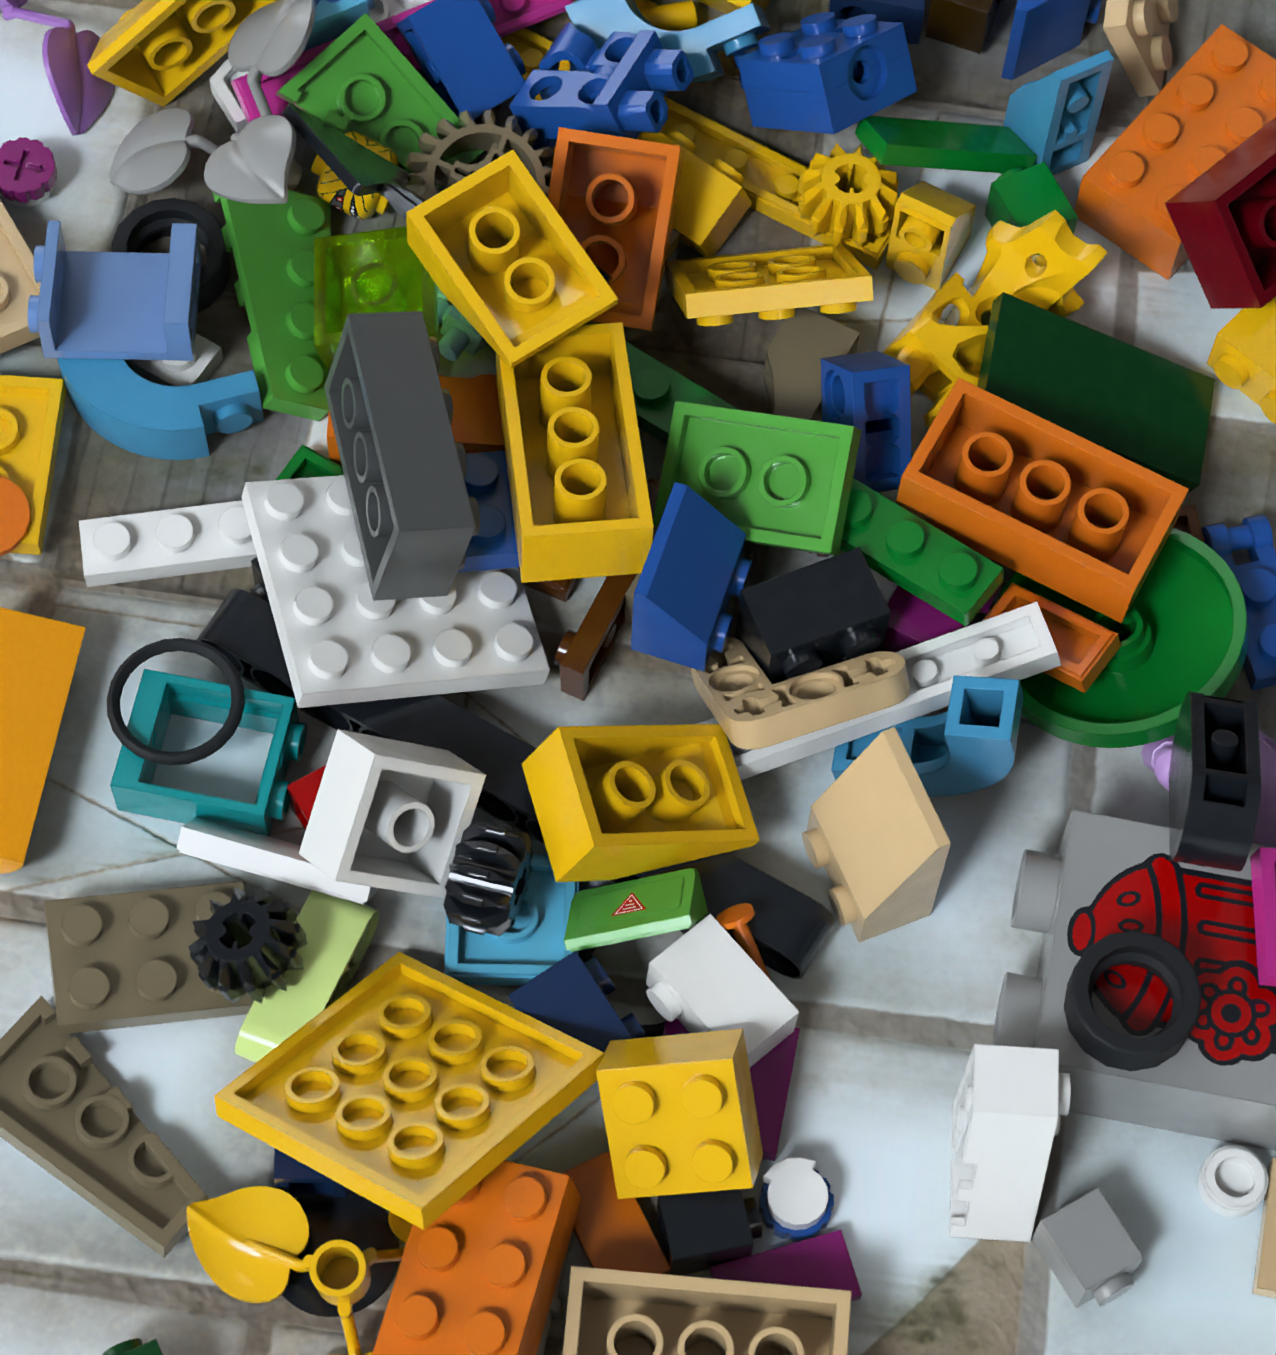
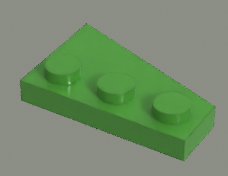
M367 13L361 16L275 94L342 134L356 131L392 149L398 156V167L408 173H414L406 166L409 153H423L418 145L419 138L423 133H429L438 137L437 123L443 118L450 121L458 130L459 118ZM472 150L459 153L446 162L454 165L457 160L470 164L483 151ZM434 183V188L438 191L443 188V186Z

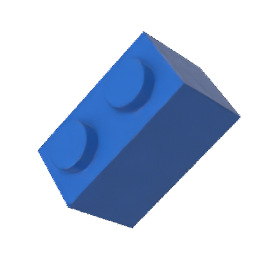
M435 0L396 24L430 86L458 118L461 112L467 110L475 119L483 114L485 110L492 109L517 94L525 83L522 77L526 73L524 63L510 43L503 44L492 24L496 22V16L488 0Z

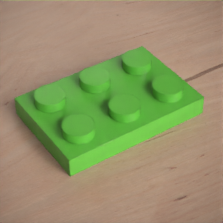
M675 401L653 517V526L658 528L675 482L689 486L745 532V542L830 556L839 555L862 430L850 425Z

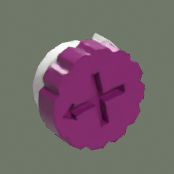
M18 138L15 141L9 140L3 143L0 148V198L3 197L9 203L18 207H32L41 204L49 197L57 180V168L53 153L48 147L43 146V142L36 139L30 141L28 138Z

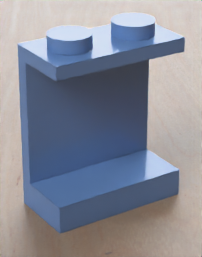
M48 221L45 245H36L34 249V278L36 283H41L39 295H30L28 301L29 332L39 333L44 358L194 361L202 265L197 224L172 223L169 253L66 251L61 222Z

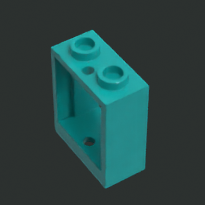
M144 669L127 728L144 745L156 750H162L172 714L224 724L229 716L231 707L230 686ZM244 688L245 706L238 727L273 734L255 804L153 785L152 782L157 763H152L136 756L122 745L110 784L117 809L119 811L185 824L194 817H200L270 837L274 819L284 820L288 811L290 801L287 785L291 784V782L285 781L289 762L290 760L300 761L306 742L307 724L299 722L295 698Z

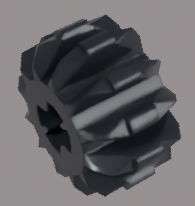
M479 820L463 831L461 842L456 845L453 862L449 865L450 873L445 885L447 892L443 905L449 923L464 927V931L483 936L485 933L501 936L515 924L517 913L522 908L524 895L528 891L527 884L532 871L531 861L534 851L528 833L514 830L512 825L493 821V824Z
M234 886L231 901L224 906L222 903L210 899V910L213 915L210 919L193 921L194 933L199 939L188 946L190 957L198 966V976L209 989L219 990L225 999L235 1004L246 993L251 1000L262 1004L265 989L272 984L275 988L287 991V981L283 975L286 971L303 969V958L298 953V950L307 944L306 934L296 919L297 914L292 906L282 899L276 900L270 891L262 887L258 888L249 898L244 890Z

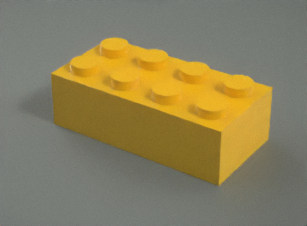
M623 322L582 325L512 368L496 353V383L521 583L641 574L653 542L654 526Z

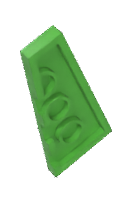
M288 190V202L285 204L242 203L222 198L213 192L215 203L222 204L226 224L221 229L226 252H233L239 280L234 284L239 307L246 308L251 332L247 336V342L262 406L264 409L320 421L329 412L324 386L330 370L331 204L321 198Z

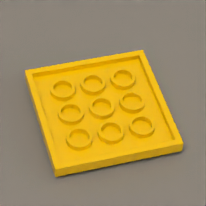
M398 952L216 1093L214 1100L219 1118L425 1230L597 1081L596 1069L604 1057V1053L420 961Z

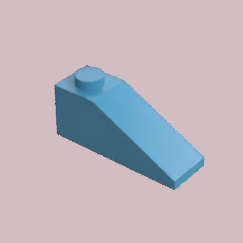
M1109 50L1055 71L1038 81L1028 82L1009 96L1003 126L1010 127L1037 155L1034 165L1045 162L1052 175L1088 161L1114 58Z

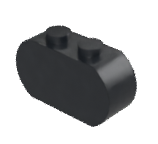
M1188 691L1180 709L1169 767L1170 860L1240 872L1245 866L1252 845L1261 794L1257 702L1243 699L1241 701Z

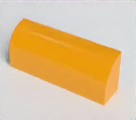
M0 607V874L19 870L24 864L86 627Z

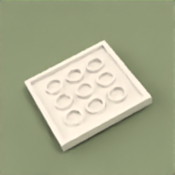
M344 475L245 482L241 498L298 708L541 685L545 683L550 668L523 583H521L518 567L459 573L457 571L447 596L373 601Z

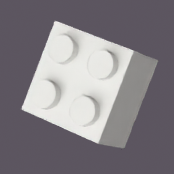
M338 729L298 854L334 881L445 899L447 892L445 885L450 873L449 865L453 862L456 845L461 842L463 831L471 824L486 774L449 750Z

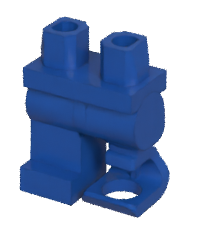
M569 22L562 28L540 61L539 70L533 69L509 107L513 115L518 119L517 123L523 134L531 128H536L538 136L532 147L534 150L541 147H551L553 150L556 145L559 127L637 139L641 132H660L668 119V106L664 99L665 93L667 91H685L694 78V71L683 50L663 48L655 30H640L638 34L616 31L611 33L604 45L598 49L590 36L577 30ZM568 60L570 71L559 70L560 61ZM540 94L542 100L537 101L535 97Z

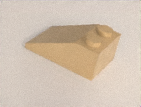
M892 727L882 731L811 805L807 831L802 833L804 847L812 865L816 869L824 866L833 888L828 890V894L838 921L842 926L851 924L859 943L931 915L951 842L896 728Z

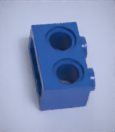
M879 351L821 358L822 422L850 425L862 430L853 478L876 492L899 489L901 476L912 459L910 365Z

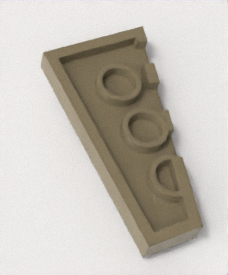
M41 995L0 1039V1137L165 1258L188 1231L186 1215L188 1205L193 1202L208 1200V1196L157 1134L150 1133L133 1112V1105L117 1086L113 1087L92 1062V1055L76 1036L72 1038L70 1034L58 1035L56 1012Z

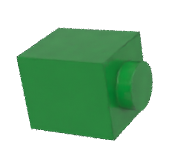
M1045 162L1026 169L1021 167L1010 169L1001 174L994 182H991L984 215L992 227L999 220L1017 227L1027 226L1056 210L1066 219L1067 225L1074 234L1078 220L1076 212Z

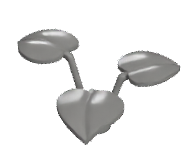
M279 0L265 5L249 15L239 25L231 39L228 48L229 62L236 71L248 72L247 83L261 117L250 121L240 133H233L230 137L231 141L219 147L201 135H191L195 120L187 110L173 108L158 111L139 122L122 141L112 162L109 182L113 186H119L126 192L136 195L160 191L171 185L185 170L190 159V149L199 148L211 154L205 165L204 180L206 185L216 195L242 203H287L288 190L292 191L298 185L302 176V167L294 159L296 132L286 118L280 115H272L261 87V78L263 74L275 77L285 73L301 56L312 31L316 14L315 0Z

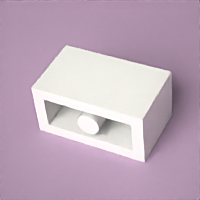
M711 914L649 962L646 981L649 989L646 990V993L658 1013L669 1022L677 1018L690 1033L743 1028L749 1068L794 1032L799 1011Z

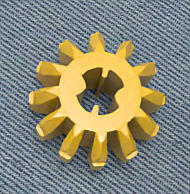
M836 143L830 152V157L815 153L814 158L810 161L809 170H804L803 175L800 176L798 192L800 193L798 210L802 219L811 220L810 228L812 229L813 237L826 232L832 233L831 238L835 247L843 240V237H851L859 247L867 240V234L881 238L887 230L888 220H893L899 185L897 172L886 170V165H881L875 157H865L862 143L854 150V153H846Z

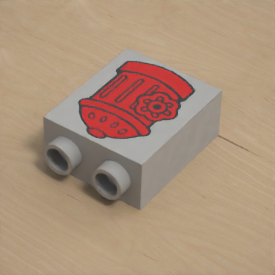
M1072 810L1056 855L1028 849L1024 850L1015 889L1011 927L1043 933L1037 977L1010 972L1005 973L997 1006L992 1045L1059 1049V1073H1069L1071 1080L1069 1112L1276 1151V986L1259 985L1250 862V856L1259 847H1276L1252 843L1245 866L1240 872L1197 866L1170 860L1169 827ZM1127 931L1158 935L1179 948L1195 968L1202 992L1198 1020L1178 1053L1157 1067L1137 1071L1108 1067L1086 1054L1069 1032L1063 1008L1067 983L1074 967L1086 949L1109 934ZM1126 964L1113 966L1101 973L1093 986L1091 1000L1094 1012L1104 1025L1120 1035L1135 1038L1150 1037L1162 1030L1171 1018L1173 1001L1170 991L1159 977L1145 968Z

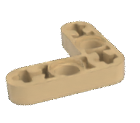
M729 637L723 653L711 651L704 672L691 668L696 690L731 743L742 749L769 747L892 707L904 701L911 691L904 657L890 651L865 654L772 684L745 645L740 640Z

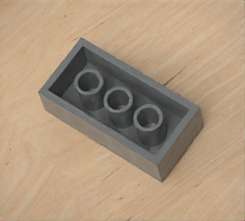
M422 311L348 314L324 386L373 601L447 596L457 571L464 568L469 542L472 536L478 534L480 528L478 502L475 497H468L464 481L467 467L465 449L461 442L454 441L451 429L453 419L452 397L449 390L441 389L438 376L440 365L438 341L435 336H428Z

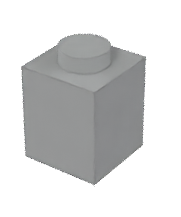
M1099 1188L1094 1189L1042 1219L1032 1237L1035 1245L1076 1308L1093 1298L1096 1299L1099 1306H1103L1126 1293L1135 1285L1130 1276L1134 1274L1144 1258Z

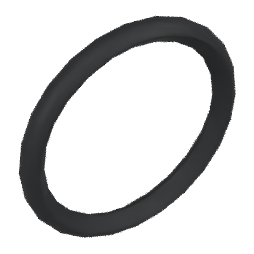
M186 638L163 639L145 645L132 653L116 671L111 680L107 695V716L113 732L122 745L138 757L152 763L164 765L190 764L207 758L221 749L234 735L241 722L245 706L244 686L238 670L229 658L213 646L199 640ZM176 651L195 653L209 659L218 666L227 678L231 689V707L223 727L213 738L204 744L186 751L168 752L144 745L131 734L124 724L120 708L123 686L130 674L140 664L153 656Z

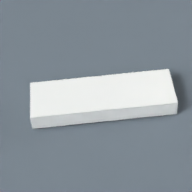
M194 817L181 827L176 849L180 850L179 852L360 904L367 903L378 891V888L334 881L299 855L301 846L200 817Z

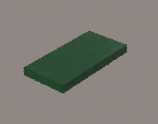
M1004 292L993 300L977 387L1188 488V493L1200 485L1215 379Z

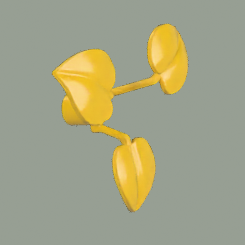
M245 1187L216 1198L193 1202L188 1205L186 1212L187 1225L193 1249L206 1273L223 1292L242 1302L254 1304L272 1302L284 1293L289 1282L290 1269L301 1273L309 1272L311 1280L321 1297L328 1303L338 1307L348 1355H361V1346L352 1304L360 1301L369 1290L371 1284V1271L369 1267L377 1263L401 1261L406 1245L397 1249L375 1250L369 1247L361 1252L356 1245L349 1241L331 1240L321 1245L313 1255H306L304 1259H300L298 1256L304 1251L310 1238L308 1218L300 1203L292 1195L274 1187ZM389 1211L388 1221L392 1232L400 1241L406 1244L412 1223ZM373 1351L364 1355H372Z

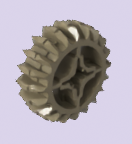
M491 109L484 111L481 124H475L473 116L469 111L465 110L459 115L458 130L450 121L443 118L437 123L438 137L429 133H423L420 136L418 145L423 153L410 152L407 157L406 166L414 173L408 175L411 177V180L406 188L416 192L423 199L428 200L436 195L434 183L446 189L513 149L548 198L552 167L544 166L551 160L553 151L551 147H541L537 150L532 148L538 136L536 128L527 130L522 137L514 133L518 122L515 115L509 116L504 127L494 125L495 114ZM466 151H488L484 160L477 164H465L457 160L454 165L446 162L451 157Z

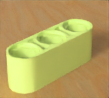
M312 890L297 917L298 923L306 934L307 944L298 950V953L303 958V969L290 970L284 973L283 976L287 981V991L275 988L272 984L266 987L262 1004L257 1001L253 1002L237 1037L235 1054L254 1063L258 1062L344 995L373 939L380 912L365 904Z

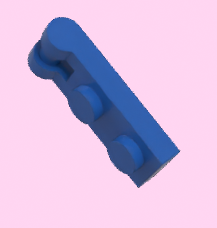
M1264 514L1246 517L1243 519L1242 525L1226 528L1223 523L1203 526L1202 533L1205 544L1212 548L1227 563L1234 573L1244 596L1249 625V642L1243 667L1251 691L1275 686L1276 552L1273 547L1270 523ZM1247 549L1251 562L1235 565L1231 552Z

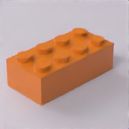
M1221 24L1083 175L1074 208L1078 219L1169 281L1188 259V255L1169 215L1165 202L1276 117V59Z
M958 378L901 476L896 504L974 551L1122 623L1174 528L1189 489Z
M505 1160L425 1230L412 1224L372 1355H536L582 1199L570 1176Z

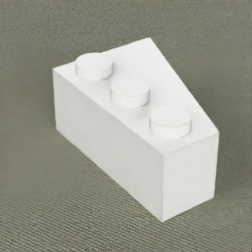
M974 1044L952 1105L949 1237L1018 1242L1031 1241L1054 1136L1059 1134L1061 1115L1067 1116L1070 1107V1074L1059 1073V1049Z

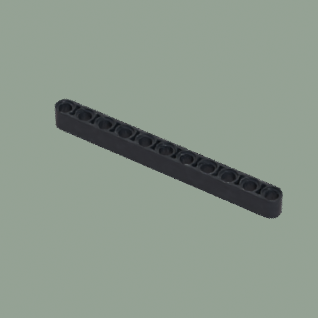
M232 589L197 640L215 647L228 657L242 679L268 693L295 698L270 603L245 590ZM439 695L305 708L297 707V709L335 730L340 729L449 750L486 774L477 808L508 825L514 826L515 829L521 832L528 833L530 837L545 845L521 765L536 750L530 744ZM728 852L610 880L614 883H620L687 868H696L700 875L708 914L705 917L711 914L716 919L722 911L731 906L742 903L751 904L755 915L747 924L765 966L793 979H801L835 923V919L830 911L813 898ZM732 929L726 930L728 934L736 941Z

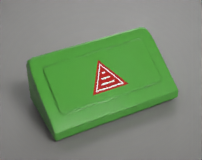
M687 868L577 892L571 901L564 937L566 950H571V952L693 927L708 914L699 872L696 868Z

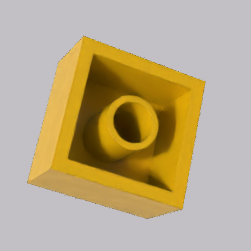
M743 1028L609 1041L604 1057L596 1069L617 1198L628 1199L753 1188L763 1158V1150Z

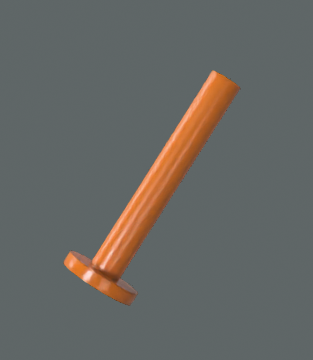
M742 903L722 911L716 917L718 923L725 930L732 929L738 945L771 980L747 924L755 915L753 906L749 903Z

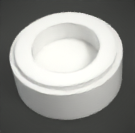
M1235 1145L1220 1147L1213 1151L1204 1161L1197 1177V1188L1203 1202L1212 1211L1225 1217H1241L1252 1212L1264 1198L1269 1183L1267 1169L1262 1160L1251 1150Z

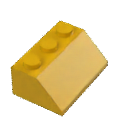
M142 0L136 7L125 12L119 19V22L100 37L87 66L92 75L165 107L228 52L235 31L249 15L259 8L279 0Z

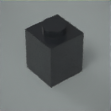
M741 1189L657 1197L656 1215L666 1260L671 1269L670 1275L681 1276L710 1270L712 1266L751 1256L754 1245L753 1239L762 1238V1226L756 1200L754 1197L743 1199Z

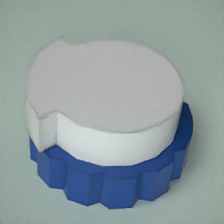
M803 1157L786 1158L774 1164L763 1176L764 1184L759 1197V1211L763 1214L762 1221L765 1226L773 1229L774 1235L781 1239L789 1238L792 1242H799L816 1237L820 1234L822 1228L827 1227L831 1219L834 1195L830 1192L831 1185L827 1179L819 1175V1171L814 1169L816 1161Z

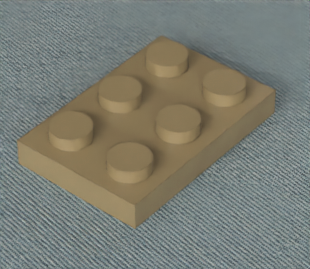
M237 881L44 901L58 1035L248 1014L254 1002L246 993L235 1004L225 999L219 990L209 989L198 976V966L190 957V950L188 948L189 945L199 939L194 933L193 921L210 919L213 915L210 910V899L220 902L224 906L230 903L234 886L245 891L244 882Z

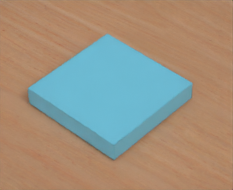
M533 855L531 861L532 871L527 884L528 891L524 895L522 908L517 913L515 924L501 936L485 933L483 936L464 931V927L449 923L446 914L444 974L466 985L523 986L571 954V950H566L564 937L571 901L574 895L579 892V881L556 882L548 855Z

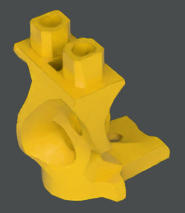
M1056 210L1023 227L1013 226L1001 220L995 223L987 234L985 259L974 283L968 291L963 286L964 279L957 272L953 274L884 350V354L910 365V395L919 389L934 403L923 416L925 425L930 428L958 378L978 386L988 325L981 324V315L983 313L991 314L993 300L1004 292L1062 317L1074 314L1084 304V301L1074 290V286L1088 275L1108 252L1100 244H1087L1074 236L1067 225L1066 219ZM948 304H953L954 308L943 324L941 321L942 311Z

